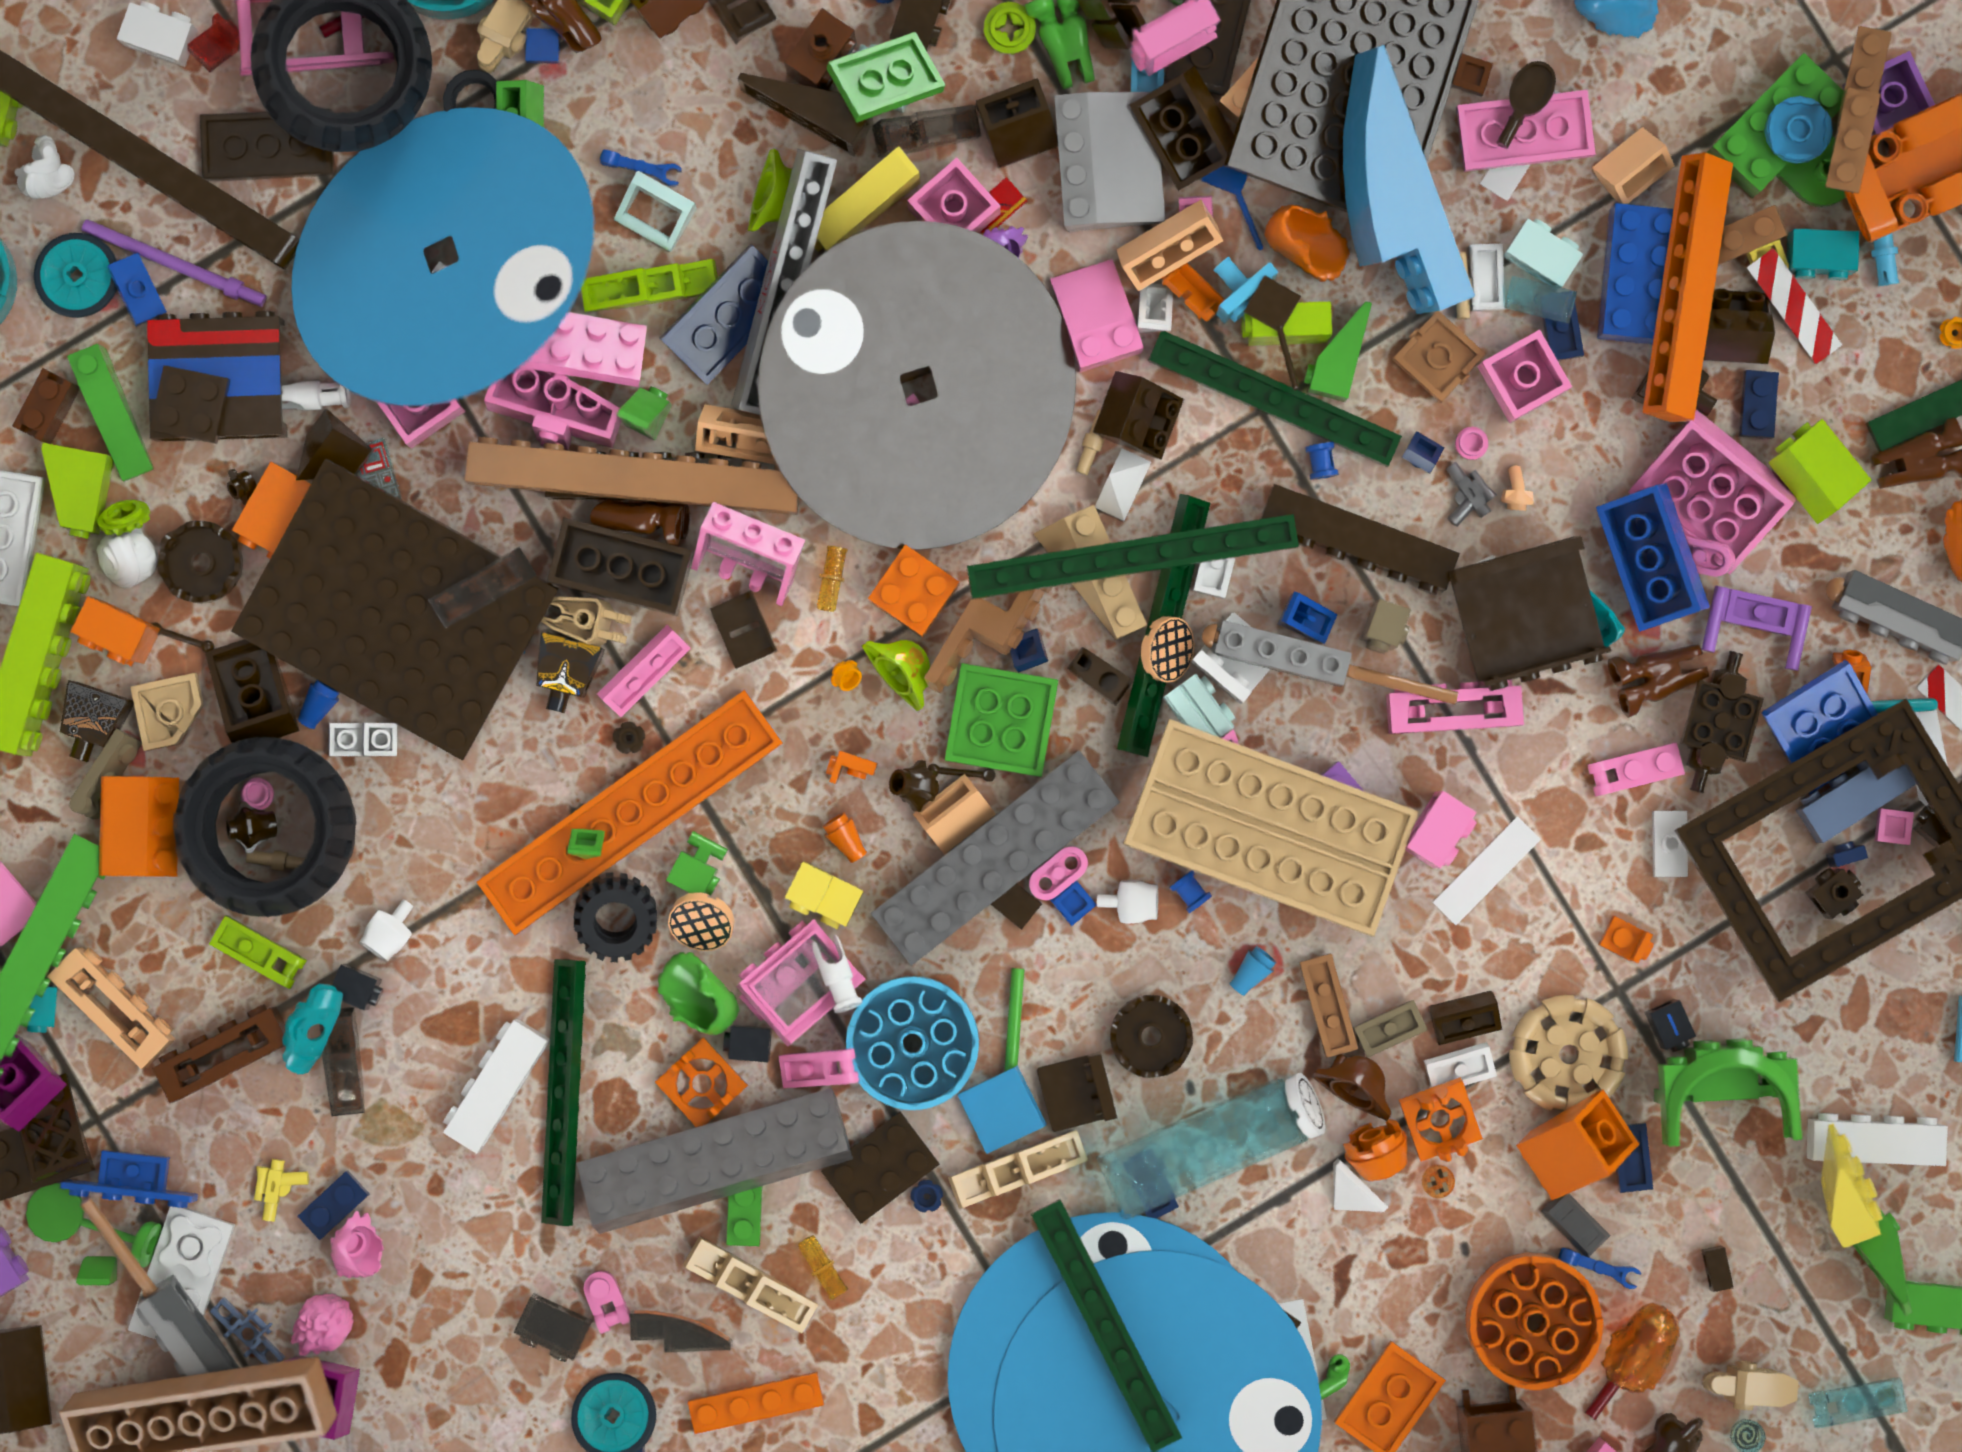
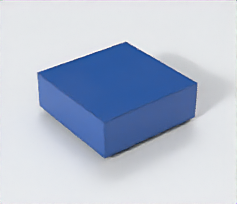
M526 28V63L559 64L560 36L554 29Z
M1077 880L1051 900L1071 926L1097 906Z

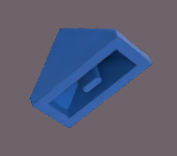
M1294 591L1288 599L1278 625L1325 644L1338 614Z

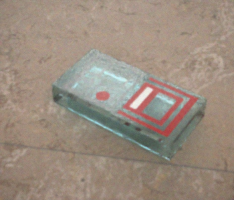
M381 438L367 442L374 452L359 471L360 477L402 500L386 440Z

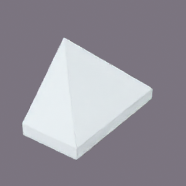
M1152 283L1140 290L1137 314V329L1139 333L1171 331L1173 292L1166 285Z
M1122 448L1101 491L1095 508L1124 522L1151 461Z
M1338 1158L1333 1163L1334 1210L1384 1212L1388 1208Z

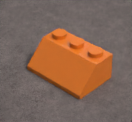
M101 776L99 876L177 877L178 855L175 849L176 841L173 830V818L179 801V777Z

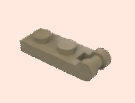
M116 728L71 797L70 809L76 813L84 814V816L93 820L100 818L101 776H121L129 763L136 757L142 742L136 737Z

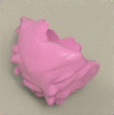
M355 1211L353 1217H348L345 1225L335 1232V1237L330 1239L331 1257L337 1270V1275L340 1277H370L381 1268L380 1260L384 1250L382 1239L376 1235L375 1227L371 1226L369 1214L365 1213L360 1217L359 1212Z
M327 1293L315 1295L307 1299L298 1313L299 1317L293 1327L294 1333L291 1343H299V1355L306 1356L311 1351L314 1354H319L323 1351L331 1352L336 1350L350 1333L354 1322L349 1302L336 1294Z

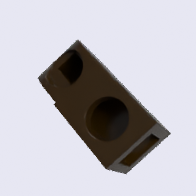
M1083 647L1067 667L1071 673L1115 706L1133 683L1130 677Z

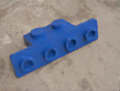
M103 1150L101 1151L98 1182L67 1179L61 1181L60 1184L61 1189H69V1195L89 1197V1192L102 1193V1199L122 1200V1195L133 1196L136 1203L155 1204V1199L168 1200L167 1206L187 1208L188 1203L198 1200L197 1193L166 1190L170 1157Z

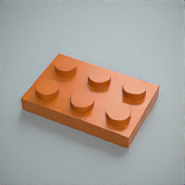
M1390 1340L1333 1422L1374 1452H1396L1446 1380Z

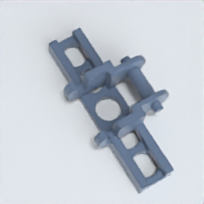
M224 1297L210 1310L228 1329L223 1335L225 1338L234 1333L249 1348L243 1354L245 1358L253 1353L263 1364H271L266 1359L268 1351H271L278 1358L275 1363L281 1362L285 1358L263 1335L265 1332L268 1335L272 1332L269 1328L273 1324L269 1323L266 1325L256 1315L257 1308L253 1311L249 1309L246 1312L248 1316L245 1318ZM221 1305H224L230 1311L228 1317H223L218 1310ZM235 1316L238 1320L231 1325V1318ZM250 1319L262 1330L261 1332L249 1322ZM244 1328H251L254 1331L253 1339L246 1340L243 1338L242 1331ZM262 1343L266 1348L260 1352L256 1348Z

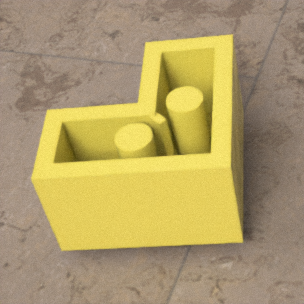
M802 862L785 898L791 901L790 908L804 915H808L810 911L817 912L822 915L821 922L838 929L840 924L845 927L848 925L864 890L807 862Z

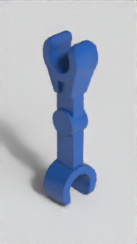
M606 149L602 150L600 162L604 166L620 167L635 172L640 171L643 174L657 178L669 187L679 185V182L668 180L666 177L667 172L670 170L682 172L681 167L677 164L654 165L644 160L624 157L617 152Z
M1564 1247L1561 1248L1558 1256L1560 1260L1567 1264L1578 1265L1593 1270L1598 1274L1610 1276L1628 1289L1637 1288L1636 1285L1627 1283L1625 1279L1629 1272L1641 1275V1272L1633 1266H1612L1601 1260L1583 1256L1581 1253Z

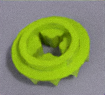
M1004 2L998 4L986 16L984 22L985 37L988 44L999 53L1014 55L1024 51L1035 37V19L1026 13L1025 6L1019 3ZM1007 16H1010L1013 26L1024 27L1014 31L1013 41H1010L1006 32L996 31L1006 26Z
M123 500L107 507L99 515L97 523L100 531H104L106 535L116 534L120 536L123 533H131L134 529L142 528L143 523L150 520L149 514L151 512L148 505L143 501Z

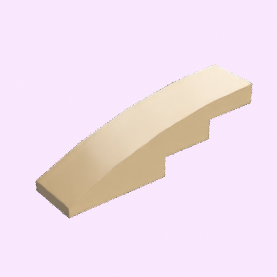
M1073 1130L948 1177L960 1209L992 1196H998L1025 1184L1034 1183L1088 1161L1078 1131Z
M700 1236L683 1263L686 1269L713 1282L718 1288L743 1300L747 1305L800 1333H803L818 1307V1304Z

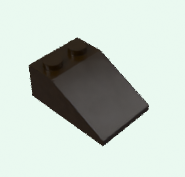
M245 639L205 652L225 731L231 743L257 737L280 738L300 731L293 704L276 656Z

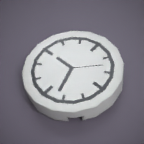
M1302 1073L1288 1077L1289 1079H1286L1285 1093L1289 1107L1292 1111L1296 1110L1300 1118L1296 1119L1298 1127L1310 1139L1323 1135L1326 1130L1325 1118L1318 1096L1311 1083Z

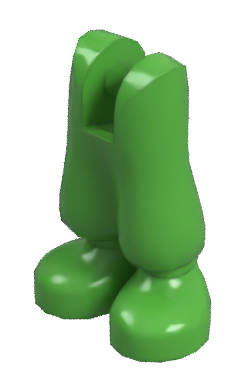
M1034 0L1025 4L1026 13L1040 21L1039 36L1051 59L1062 89L1073 87L1071 72L1067 62L1073 60L1078 61L1079 71L1085 84L1095 81L1088 42L1087 24L1084 17L1078 13V8L1080 7L1078 1L1056 0L1062 15V24L1057 22L1053 0Z

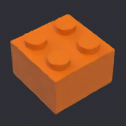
M905 544L868 597V601L923 638L960 585V582Z
M88 596L70 632L79 636L78 643L101 652L106 649L109 651L107 657L132 666L134 662L145 663L158 637L160 628L103 600Z

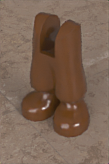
M521 0L528 4L531 12L538 19L554 29L575 53L592 48L602 40L600 32L576 0Z
M1955 417L1947 419L1943 423L1941 433L1925 432L1902 444L1870 456L1872 466L1891 463L1890 461H1895L1898 471L1897 473L1892 472L1884 477L1877 478L1879 489L1914 482L1938 480L1950 471H1954L1958 477L1962 478V449L1948 455H1938V452L1941 450L1962 446V430Z
M604 500L591 511L590 521L593 525L607 529L640 534H652L655 530L662 528L666 543L678 545L680 539L687 538L690 510L688 505L651 501L626 503Z
M1700 645L1644 654L1639 656L1634 663H1629L1619 656L1609 658L1608 669L1615 685L1623 686L1637 679H1645L1643 684L1626 687L1618 691V700L1624 715L1628 718L1638 714L1644 701H1660L1680 689L1697 683L1698 680L1709 677L1707 666L1691 669L1689 672L1682 674L1679 665L1681 661H1688L1702 655L1703 652Z

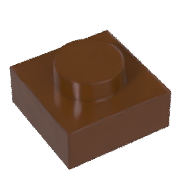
M1462 53L1451 87L1482 97L1493 63Z

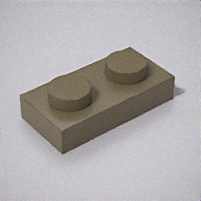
M1414 1000L1353 1027L1367 1058L1427 1031V1027Z

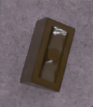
M1492 991L1429 1006L1438 1045L1502 1030L1498 1002Z

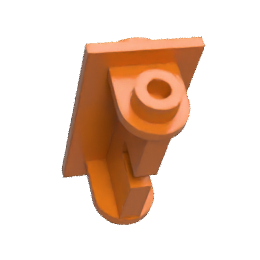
M1188 263L1161 278L1163 280L1161 284L1163 286L1166 285L1178 298L1182 297L1185 300L1184 303L1198 316L1199 320L1202 318L1209 322L1217 313L1219 305L1226 300Z

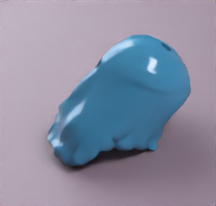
M1574 0L1577 11L1585 16L1588 21L1595 23L1596 30L1606 32L1609 36L1621 34L1624 37L1634 36L1639 38L1643 32H1648L1653 28L1656 15L1659 13L1657 7L1658 0Z

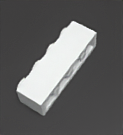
M519 1019L513 1020L511 1024L506 1021L496 1036V1039L500 1040L494 1052L491 1050L486 1052L478 1065L483 1070L476 1080L473 1078L469 1079L461 1092V1095L465 1097L459 1108L453 1106L443 1121L447 1125L443 1133L476 1154L481 1152L550 1042L548 1037Z
M1818 1113V1119H1808L1807 1158L1810 1160L1824 1161L1828 1125L1833 1123L1840 1135L1846 1134L1852 1148L1851 1156H1858L1861 1163L1946 1166L1948 1126L1937 1124V1118L1917 1117V1123H1904V1117L1884 1116V1122L1871 1121V1115L1851 1114V1120H1838V1114Z

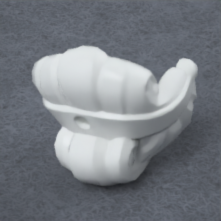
M43 135L35 139V145L32 150L34 161L14 171L18 177L17 184L20 192L33 199L49 198L60 194L72 184L75 176L73 169L69 165L61 164L60 155L57 153L53 139Z
M141 528L134 529L131 533H123L120 536L116 534L105 535L96 549L99 565L104 574L114 584L125 589L144 581L153 575L157 568L159 554L151 541L144 536Z

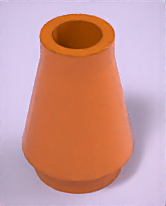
M845 812L840 813L823 825L826 831L824 836L848 858L850 863L859 860L867 853L852 817L848 818Z

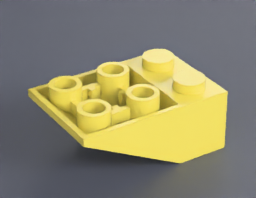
M1832 1123L1828 1125L1821 1185L1830 1226L1842 1247L1846 1248L1881 1235L1878 1221L1883 1218L1877 1202L1873 1201V1198L1877 1197V1192L1870 1178L1864 1179L1863 1175H1865L1862 1163L1858 1156H1851L1852 1148L1846 1134L1840 1135Z

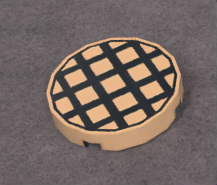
M1162 616L1150 625L1149 628H1152L1149 635H1145L1143 638L1141 659L1143 668L1154 677L1153 679L1161 682H1174L1181 678L1190 666L1194 654V638L1187 622L1178 617Z
M701 892L689 893L678 898L670 910L668 919L671 934L684 946L698 951H712L725 946L732 936L735 923L732 910L724 901L719 898L714 900L709 898L708 894Z

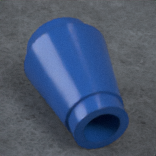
M319 680L311 683L297 720L304 726L315 729L316 725L320 723L339 701L337 696L340 692Z

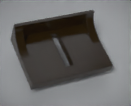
M709 0L735 44H738L739 41L752 32L776 20V16L766 0H747L730 10L726 6L737 0Z
M752 590L710 608L735 669L778 651ZM756 621L759 622L760 627L731 638L730 632Z

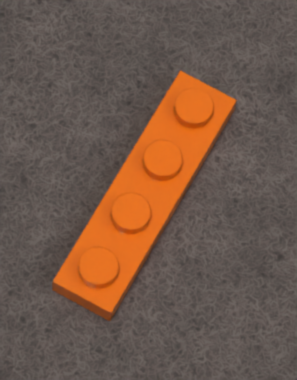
M818 1372L691 1399L688 1400L694 1434L824 1406Z

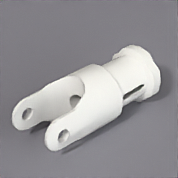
M320 380L282 385V409L322 410L323 406L342 405L344 408H349L351 404L350 390L337 382L321 383Z
M834 935L835 946L839 954V962L837 964H829L822 958L815 941H813L812 947L824 984L830 988L835 1002L834 1012L841 1013L860 1006L863 1002L861 997H857L851 981L853 974L840 939L837 935Z

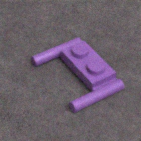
M1715 586L1701 650L1715 653L1721 621L1780 635H1789L1792 638L1785 669L1798 671L1812 606Z

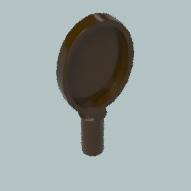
M1542 61L1530 62L1519 70L1514 77L1509 92V102L1513 113L1509 116V120L1496 142L1499 146L1508 149L1520 125L1523 124L1524 118L1539 113L1551 100L1555 90L1556 78L1554 70L1549 64Z

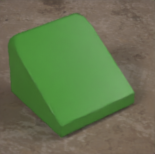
M114 1256L85 1257L79 1269L76 1284L108 1286L117 1281V1258Z

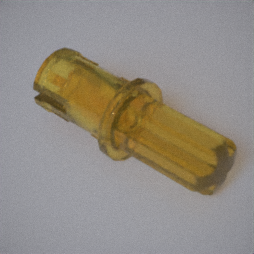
M827 546L823 574H819V578H822L817 601V609L826 612H834L836 610L841 582L845 581L842 578L846 553L848 552L846 548Z
M811 1235L803 1239L798 1244V1247L813 1270L811 1275L817 1276L829 1299L833 1300L847 1291L848 1287L845 1286L832 1265L835 1263L834 1260H829L816 1237Z

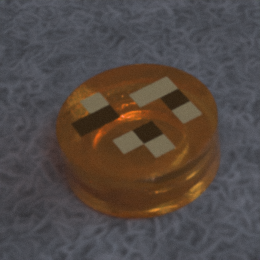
M1434 1164L1424 1171L1421 1183L1429 1196L1444 1198L1453 1191L1455 1178L1448 1167Z

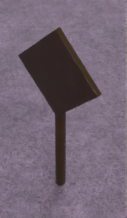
M1264 275L1244 313L1277 331L1292 388L1298 390L1299 385L1283 328L1300 300L1301 295Z

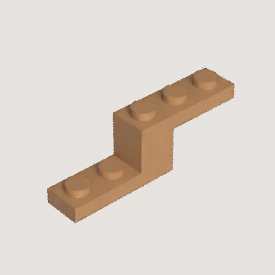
M1858 26L1836 124L1838 130L1826 179V188L1857 194L1860 191L1881 96L1879 89L1892 35L1890 31Z
M1053 587L1019 592L1008 612L982 598L971 599L924 677L928 687L941 693L945 686L951 685L957 673L955 668L961 658L965 659L972 650L973 638L1005 655H1008L1011 648H1017L1023 638L1024 631L1022 630L1027 621H1032L1036 617L1040 609L1039 601L1044 593H1049Z

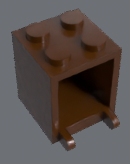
M1507 1385L1509 1401L1472 1405L1470 1403L1469 1390H1461L1463 1405L1456 1406L1461 1452H1537L1533 1410L1522 1399L1517 1400L1515 1386Z

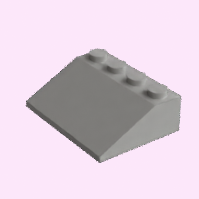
M1084 92L1054 95L1064 226L1068 232L1158 224L1166 220L1161 160L1129 106L1150 92Z

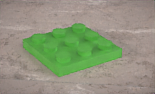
M961 663L945 761L1042 777L1058 680Z

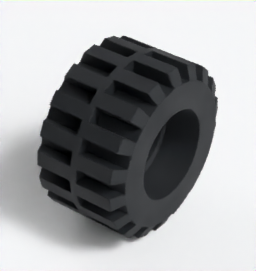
M613 872L606 873V878L604 879L597 876L593 879V884L589 885L587 883L582 888V894L578 895L576 900L574 930L577 932V939L580 945L585 944V950L590 955L594 951L597 953V959L604 961L605 956L611 957V962H618V957H624L625 961L631 960L633 953L639 956L644 952V946L651 944L653 934L656 933L657 910L654 896L651 897L650 889L646 885H640L638 878L634 877L630 880L627 878L628 874L620 873V877H614ZM608 903H622L633 910L635 921L624 931L611 932L598 924L596 920L597 911Z

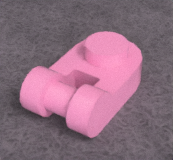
M602 1270L595 1271L589 1275L583 1289L599 1332L603 1334L610 1331V1327L618 1323L624 1325L631 1322V1314L615 1277L611 1273ZM613 1301L616 1310L605 1314L602 1305Z

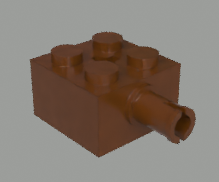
M821 8L784 61L787 75L801 85L831 91L835 83L827 71L828 63L858 51L855 48L857 44L855 30Z

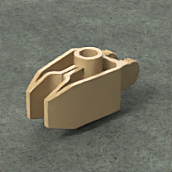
M498 0L489 15L483 16L477 28V33L480 34L481 40L480 50L477 54L480 71L491 74V72L497 69L496 66H499L504 56L511 59L516 52L519 53L522 50L527 39V35H525L526 28L530 26L533 20V13L527 3L521 0Z
M554 597L550 606L560 608L561 613L568 616L560 615L557 619L543 617L541 621L553 630L586 644L600 647L607 640L626 644L627 636L618 632L611 633L609 629L612 620L621 624H631L632 616L614 612L609 602L597 598Z
M1737 1361V1365H1727L1726 1372H1708L1702 1376L1703 1379L1701 1380L1703 1388L1714 1394L1723 1395L1724 1399L1734 1403L1733 1408L1740 1410H1753L1754 1406L1783 1407L1796 1402L1799 1381L1774 1369L1757 1368L1758 1363L1750 1361Z

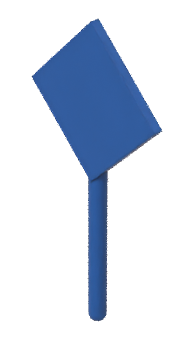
M1223 165L1202 177L1201 181L1236 196L1255 245L1261 251L1263 244L1241 193L1248 175Z

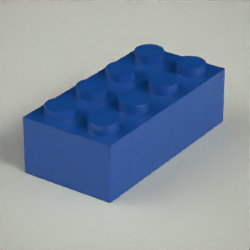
M1615 203L1609 209L1597 339L1653 345L1673 209Z
M1667 483L1652 486L1596 507L1639 632L1710 608Z

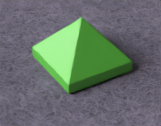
M572 829L568 854L584 859L601 856L605 831Z

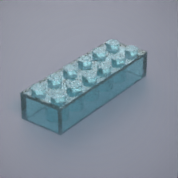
M1275 1078L1098 1155L1096 1159L1121 1218L1127 1220L1308 1141V1138L1296 1123V1119L1299 1118L1296 1110L1292 1111L1288 1105L1283 1079Z

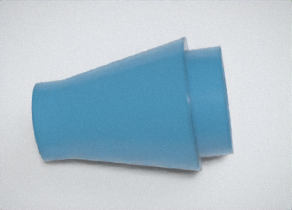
M1256 946L1252 951L1248 950L1235 977L1229 984L1238 993L1245 996L1249 990L1274 972L1272 968L1277 962L1267 952Z

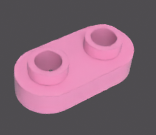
M1685 536L1699 574L1718 577L1727 574L1733 568L1735 556L1729 546L1715 541ZM1716 553L1723 556V563L1721 565L1716 564L1714 561Z
M1066 847L1060 850L1031 875L1029 888L1032 894L1041 900H1050L1059 895L1085 873L1088 866L1085 853L1077 847ZM1066 858H1076L1077 866L1075 869L1070 870L1066 868ZM1043 877H1048L1052 882V886L1048 890H1042L1039 886V881Z

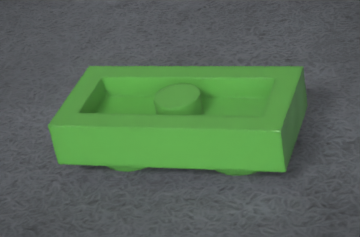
M762 1186L728 1196L727 1245L760 1247Z

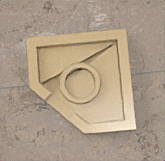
M197 673L130 687L143 751L178 745L204 706Z

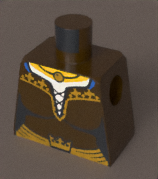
M541 632L536 686L550 689L546 709L565 713L570 695L581 698L585 697L604 656L605 649Z

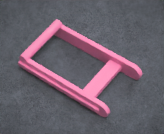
M235 0L238 12L241 76L252 75L251 47L253 36L250 3L272 0ZM341 11L344 55L286 59L287 72L378 66L394 62V54L391 52L364 53L362 16Z

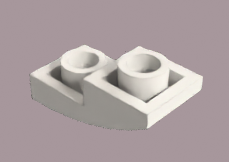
M329 723V756H397V724Z

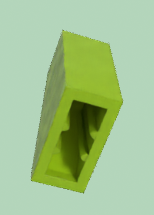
M42 443L41 450L59 525L70 529L69 535L89 539L90 533L100 535L97 519L105 510L114 463L112 457L107 454Z

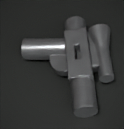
M1457 462L1446 468V471L1459 489L1455 495V500L1459 506L1448 517V520L1458 527L1472 510L1476 511L1480 518L1488 514L1491 509L1486 503L1497 496V494L1486 485L1478 472L1474 470L1469 474L1473 479L1471 481Z

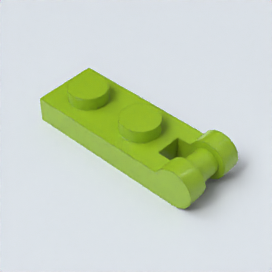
M228 915L224 916L209 943L214 948L288 989H291L296 980L293 978L298 969H302L307 961L302 956L286 949ZM278 958L287 962L282 972L273 968Z

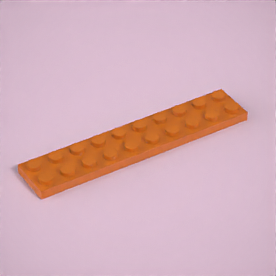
M743 690L476 883L515 936L777 749L783 742L748 693ZM572 829L605 831L601 856L584 859L568 854Z

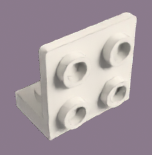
M1232 613L1225 620L1251 627L1236 613ZM1213 643L1212 649L1204 645L1191 660V663L1240 704L1248 698L1252 690L1270 670L1217 656L1214 653L1216 643Z

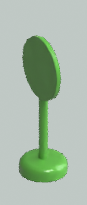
M59 1183L39 1188L33 1193L28 1202L26 1212L28 1226L35 1236L44 1241L57 1243L68 1240L78 1231L80 1226L99 1232L91 1220L83 1218L84 1210L80 1206L82 1203L81 1197L69 1195V1189H61ZM153 1221L146 1222L139 1228L136 1235L114 1229L122 1240L132 1243L131 1253L141 1267H147L152 1261L162 1232V1226Z

